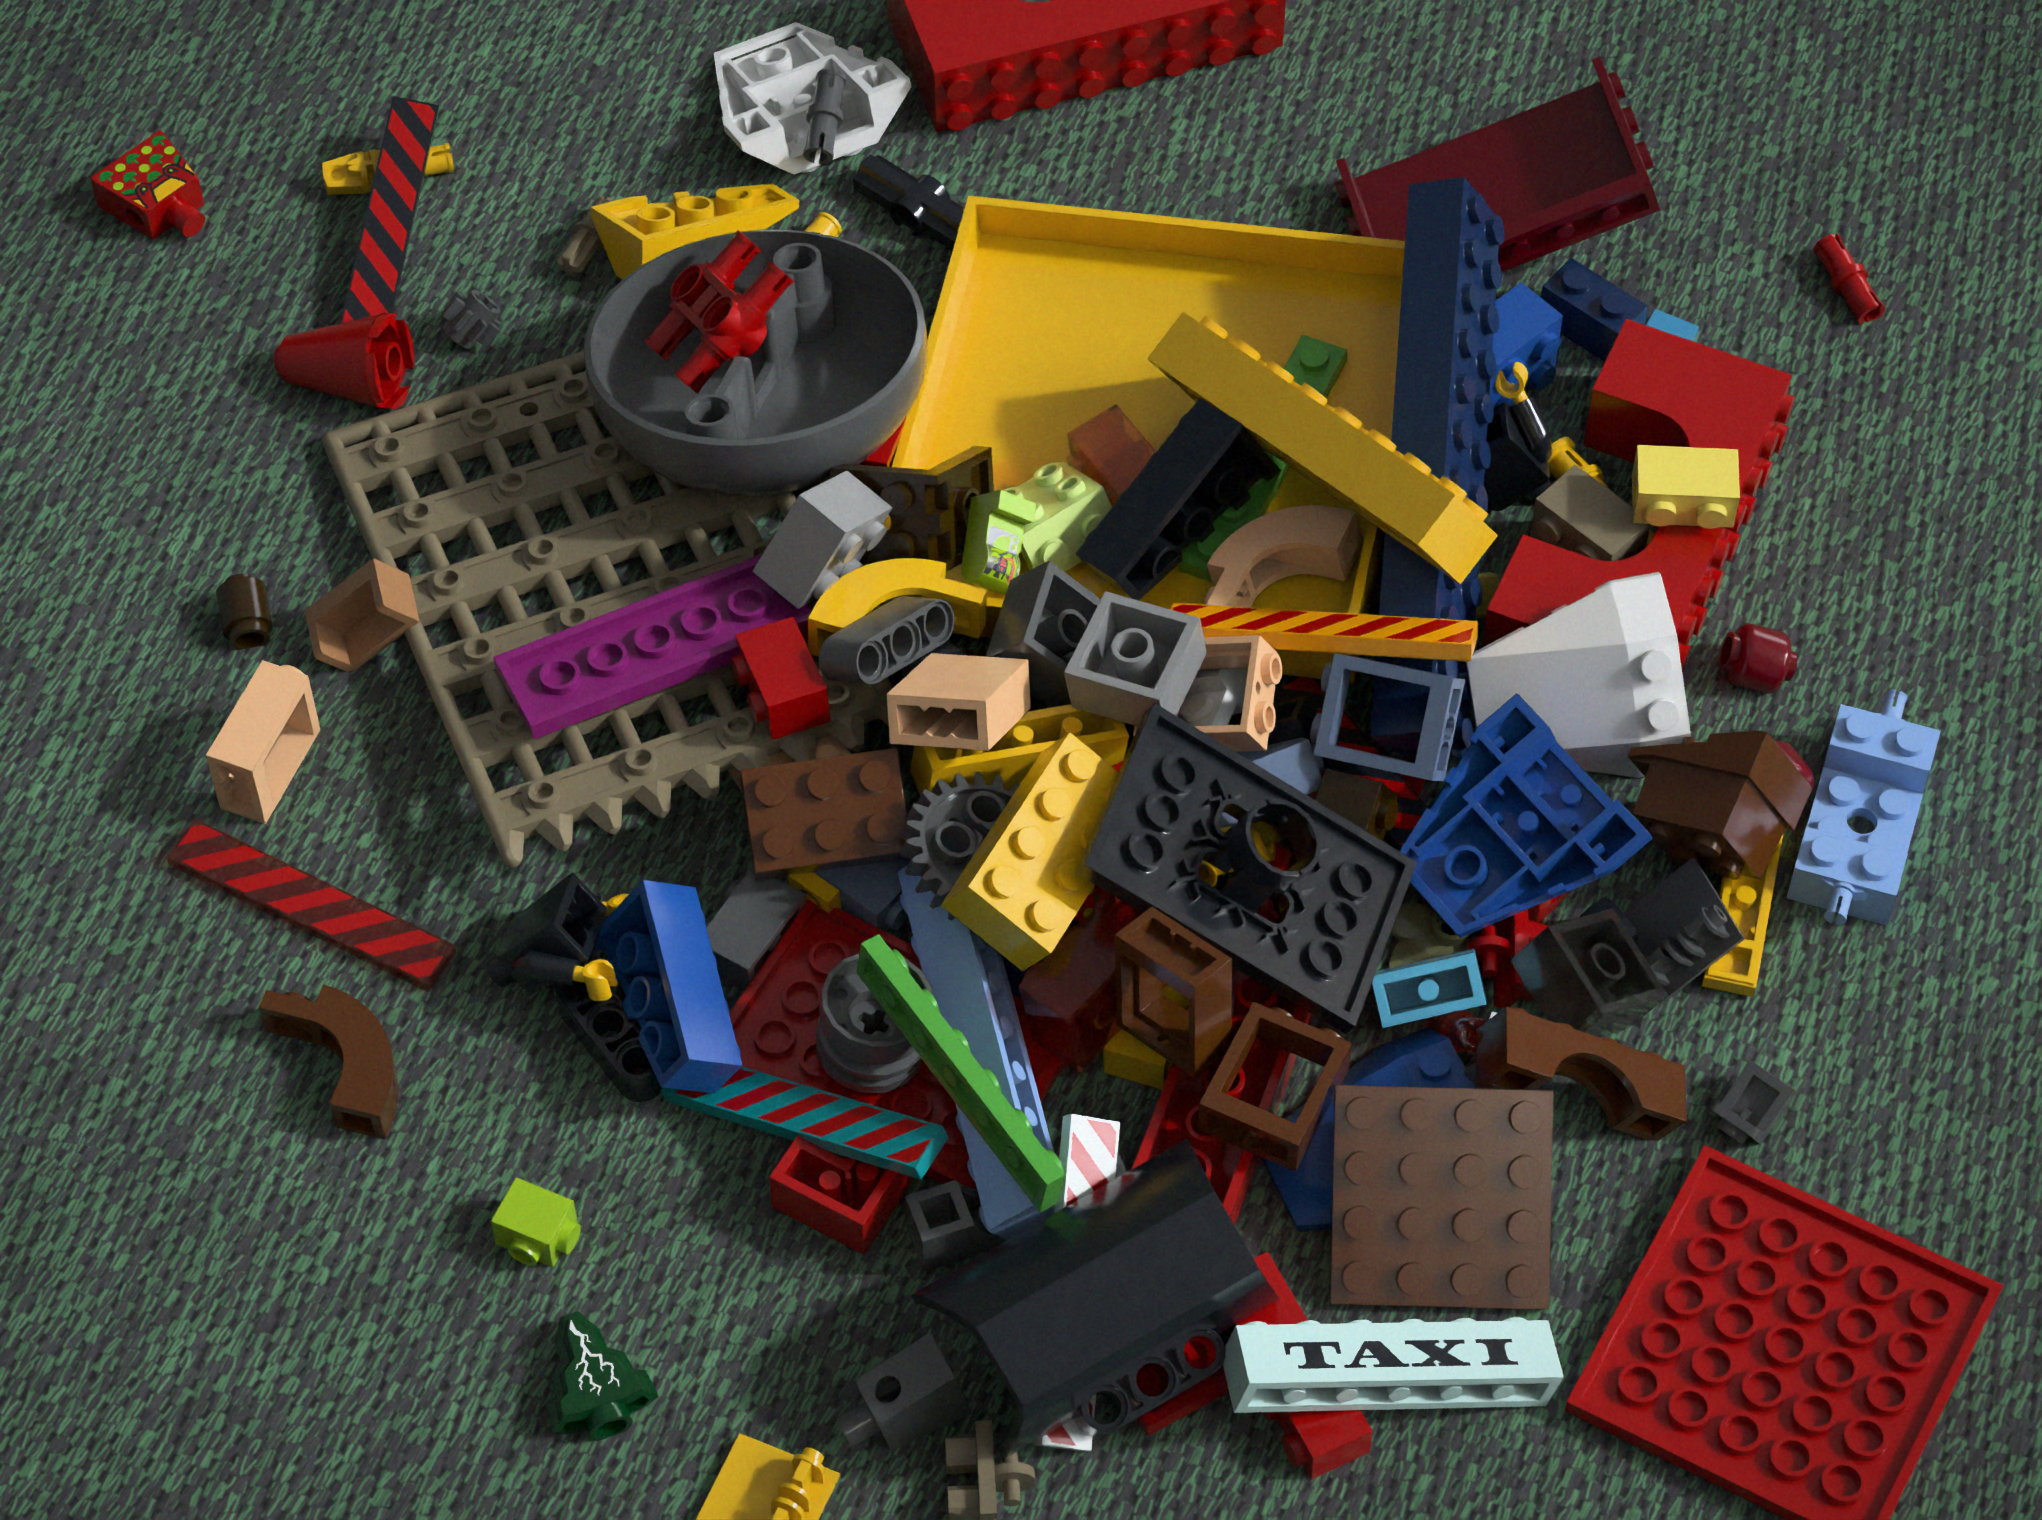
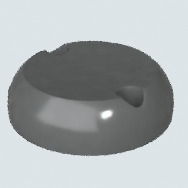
M742 231L762 251L754 257L733 282L736 285L733 289L736 293L740 292L743 294L767 267V263L770 260L795 282L784 291L765 314L768 317L766 320L767 335L759 349L749 357L735 356L734 360L730 363L725 361L701 388L699 394L695 393L690 386L688 387L674 372L683 365L703 341L700 338L703 334L700 330L694 328L671 354L668 361L664 360L659 353L654 352L643 340L653 332L672 309L669 306L671 303L670 290L677 276L692 264L700 265L706 261L711 263L736 235V232L709 237L678 247L645 263L625 277L608 293L596 309L587 329L584 342V361L590 393L596 411L604 426L629 454L652 471L684 486L707 488L737 496H759L799 490L830 479V468L842 464H860L875 453L893 435L912 408L924 381L928 343L924 311L919 296L910 281L896 266L879 254L859 244L838 237L807 231Z

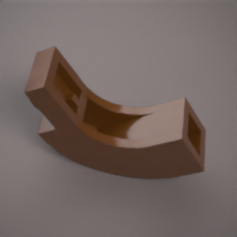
M327 985L322 986L316 1002L296 992L281 994L266 990L259 1006L266 1032L321 1045L336 1054L343 1062L341 1076L329 1103L335 1127L386 1139L397 1109L399 1085L388 1037L375 1015L359 1000Z

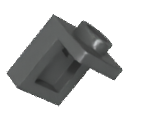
M1750 1060L1722 1102L1720 1103L1716 1100L1710 1109L1721 1117L1716 1127L1740 1144H1743L1747 1137L1761 1144L1797 1092Z

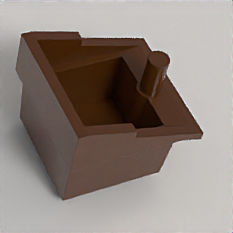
M1760 730L1710 734L1706 742H1700L1691 737H1684L1680 744L1630 748L1627 755L1645 776L1632 814L1652 835L1653 839L1651 840L1658 843L1666 852L1665 857L1680 867L1694 857L1699 865L1710 867L1715 873L1733 880L1739 879L1740 875L1761 879L1785 829L1795 830L1812 790L1810 784L1769 733Z

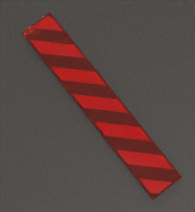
M197 819L192 822L166 856L170 866L427 992L430 991L456 954L454 944Z

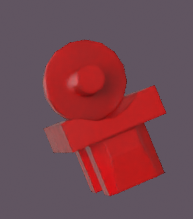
M1528 909L1481 929V936L1472 939L1467 944V950L1475 949L1478 966L1482 967V975L1488 978L1493 977L1494 1007L1505 1008L1507 1006L1511 1008L1518 999L1541 1001L1551 990V971L1548 968L1530 964V957L1540 959L1548 951L1551 942L1550 926L1529 920Z

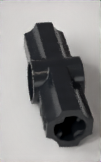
M870 154L860 163L859 169L853 178L854 189L887 209L896 225L904 224L914 231L912 233L914 236H918L923 232L953 251L965 208L950 199L946 188L936 178L923 174L917 179L880 155L873 156Z

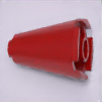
M381 313L288 335L282 340L281 345H278L275 349L274 366L276 371L281 374L282 379L288 384L380 409L395 410L404 404L411 386L400 387L405 369H414L413 340L407 323L404 320L395 319L398 314Z

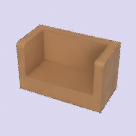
M374 558L305 610L315 658L346 672L358 669L402 636L407 628L415 626L420 622L409 574Z

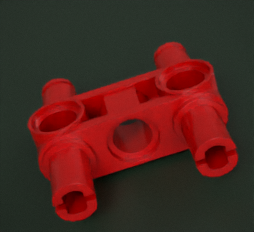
M739 230L736 231V235L711 263L706 261L700 265L692 264L677 276L670 290L671 303L669 306L672 309L653 332L643 340L654 352L659 353L664 360L668 361L671 354L694 328L700 330L703 333L700 336L703 341L683 365L674 372L688 387L690 386L697 394H699L701 388L725 361L730 363L734 360L735 356L749 357L759 349L767 335L766 320L768 317L765 314L784 291L795 282L770 260L767 263V267L743 294L740 292L736 293L733 290L736 287L733 282L754 257L762 251Z

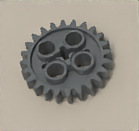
M980 772L975 773L970 784L966 782L960 773H957L950 785L942 779L937 780L932 792L925 789L917 803L913 804L906 817L907 822L900 834V837L906 840L900 851V856L911 859L905 870L906 875L922 877L915 891L923 893L931 890L935 894L930 904L932 909L939 907L943 903L1020 783L1015 784L1008 791L1003 789V781L1000 775L996 776L991 785H986ZM948 912V919L954 920L956 917Z

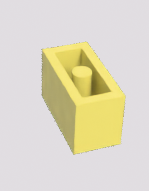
M1637 445L1632 471L1633 523L1651 524L1654 526H1701L1707 529L1734 527L1740 500L1738 449Z

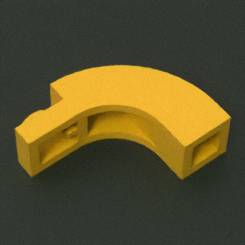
M901 558L871 563L845 574L820 596L808 617V649L811 655L819 657L820 649L829 636L901 596L934 598L947 601L954 612L955 624L953 632L979 639L986 624L987 590L946 579V563L935 560Z

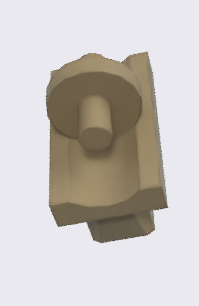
M992 1420L975 1421V1434H962L945 1438L946 1474L977 1473V1485L947 1486L948 1520H996V1491L1004 1493V1504L1006 1506H1017L1021 1503L1020 1491L1034 1486L1036 1482L1034 1467L1019 1462L1018 1451L1005 1459L1002 1458L1001 1464L994 1465Z

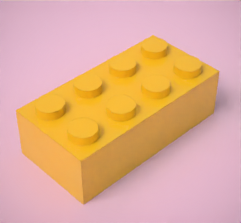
M1070 732L1042 751L941 906L1021 971L1026 970L1050 955L1095 885L1076 874V871L1119 772Z

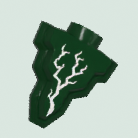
M579 1311L560 1317L555 1347L561 1364L551 1377L555 1397L546 1404L553 1434H570L587 1430L592 1440L600 1441L626 1432L632 1426L631 1414L648 1406L658 1398V1393L646 1370L634 1369L625 1352L608 1348L600 1329Z

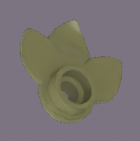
M1417 902L1403 904L1400 907L1390 933L1399 942L1391 954L1389 968L1466 951L1468 942L1476 938L1477 931L1462 938H1459L1457 935H1448L1441 931L1444 927L1448 926L1447 923L1434 909Z

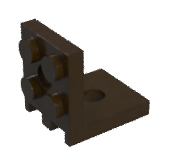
M972 446L929 470L842 464L830 468V479L845 471H849L893 507L889 513L891 519L890 529L886 531L883 538L872 550L865 551L859 561L863 566L879 561L901 558H918L946 563V572L960 565L963 559L971 497L994 491L992 447Z

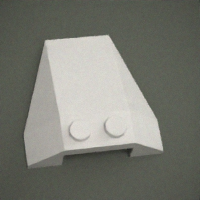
M797 22L714 53L725 133L743 152L793 175L800 172L814 171L821 165L819 164L821 147L818 146L814 163L809 162L803 156L809 129L806 113L807 108L813 104L818 71L831 69L830 87L832 82H834L836 70L846 76L840 108L844 113L842 126L836 132L833 160L842 156L856 155L863 148L878 143L911 88L910 78L891 60L882 56L877 59V62L864 57L862 48L851 45L846 50L835 45L834 37ZM796 35L795 38L789 39L787 41L781 42L771 47L764 48L760 51L741 57L739 59L733 61L731 60L734 57L740 56L742 54L748 53L750 51L756 50L758 48Z
M1660 572L1608 581L1594 588L1595 591L1568 606L1564 604L1551 611V615L1525 629L1522 626L1473 652L1472 660L1466 662L1476 728L1518 693L1551 728L1558 744L1584 771L1635 778L1645 777L1627 757L1630 748L1680 744L1684 737H1691L1678 638Z

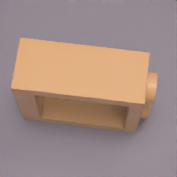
M1260 635L1204 637L1207 654L1199 670L1248 668L1241 724L1194 727L1235 752L1267 751L1269 732L1273 731L1276 722L1275 708L1273 706L1275 685L1280 682L1282 677V663L1279 654ZM1134 726V736L1138 729V726Z
M262 660L207 752L206 757L221 809L266 824L317 737L320 725L309 677L299 669L290 665L279 666Z

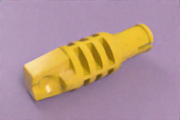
M449 143L431 147L424 176L454 172L452 153H449ZM372 149L368 150V152H355L323 162L322 176L327 194L370 193L380 150Z

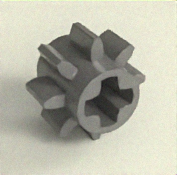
M472 290L467 297L456 291L443 308L445 311L442 313V316L448 320L443 326L444 331L454 342L466 349H472L477 341L487 348L500 332L499 327L502 324L496 320V317L501 312L499 307L492 299L478 290Z

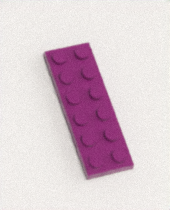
M761 554L494 656L493 659L496 671L533 739H537L730 664L731 657L738 655L735 634L792 616L801 634H808V617L812 611L808 605L797 609L752 572L763 555Z

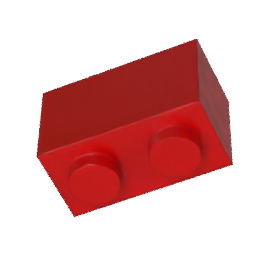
M793 616L735 634L738 655L731 657V665L736 681L740 687L748 685L751 693L747 694V699L752 716L756 723L764 721L772 740L831 722L826 685Z

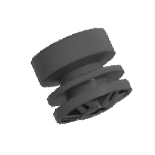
M859 954L843 959L829 972L822 988L819 1007L820 1016L816 1030L817 1058L826 1074L841 1086L861 1093H886L904 1086L919 1072L923 1060L857 975ZM904 958L908 965L909 973L921 989L925 988L932 993V987L924 973Z

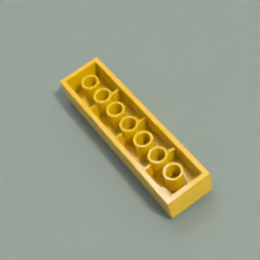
M1185 312L1181 313L1147 358L1155 367L1193 401L1197 402L1201 398L1237 420L1267 452L1353 511H1356L1357 514L1459 584L1464 581L1498 535L1483 522L1488 513L1467 498V493L1445 476L1439 479L1431 474L1432 470L1413 454L1407 452L1403 455L1397 451V446L1377 430L1372 428L1369 432L1361 427L1362 422L1338 405L1335 409L1327 404L1328 400L1304 382L1301 386L1294 382V377L1274 361L1270 360L1269 363H1266L1259 359L1261 355L1243 340L1237 338L1234 341L1226 337L1228 333L1207 316H1204L1198 322Z

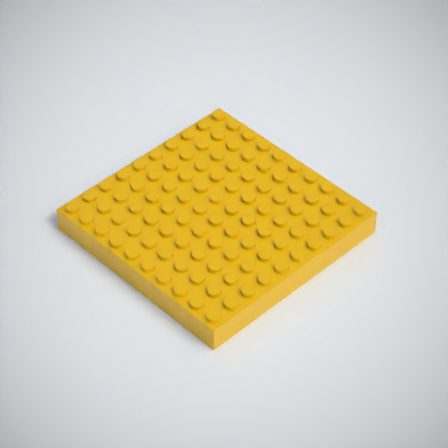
M968 196L927 340V364L924 381L912 408L907 414L892 467L929 470L972 446L992 447L994 491L1018 487L1033 478L1035 472L1046 464L1066 462L1102 485L1113 507L1120 494L1130 486L1146 466L1149 458L1158 451L1178 426L1180 419L1196 403L1147 359L1182 312H1185L1198 322L1204 316H1207L1228 333L1226 337L1234 341L1237 338L1243 340L1261 355L1259 359L1266 363L1272 360L1282 368L1286 366L1302 335L1347 349L1348 360L1327 397V404L1335 409L1338 405L1362 422L1361 427L1369 432L1373 428L1391 441L1405 241ZM1290 467L1265 514L1285 508L1306 505L1352 509ZM1356 513L1364 543L1345 581L1313 574L1288 576L1267 586L1256 597L1251 607L1369 614L1384 546L1385 532ZM889 515L883 523V525L887 527V530H889L891 526V519ZM1019 553L1018 556L1021 562L1019 575L1029 571V568L1022 553ZM1083 562L1065 571V573L1100 599L1105 591L1127 597L1098 578ZM962 563L946 572V579L982 588L967 582L963 578ZM1179 563L1139 601L1171 609L1173 603L1204 604L1206 594L1213 586V583L1181 572ZM987 590L986 624L980 637L992 638L1006 593L998 594ZM1275 650L1281 659L1283 675L1315 679L1322 678L1326 664L1328 662L1332 663L1334 653ZM1345 654V655H1351V656H1356V657H1359V656H1360V655H1353V654ZM1352 670L1349 683H1354L1356 671Z

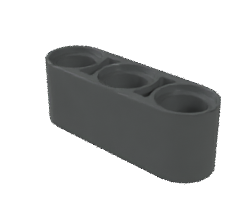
M909 596L895 598L829 636L824 641L819 653V667L822 674L828 680L872 685L882 681L941 646L950 638L955 624L952 607L947 601L942 599Z

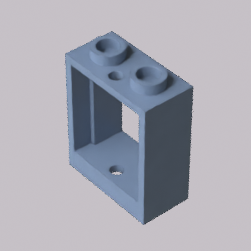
M1334 653L1332 663L1328 662L1321 678V691L1326 693L1322 713L1315 715L1311 727L1310 740L1311 743H1315L1313 755L1431 781H1444L1465 679ZM1352 670L1430 687L1415 762L1337 745Z

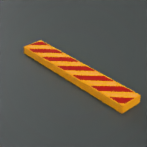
M1173 603L1170 609L1200 618L1204 637L1260 635L1274 650L1469 662L1472 660L1478 638V621L1188 603Z

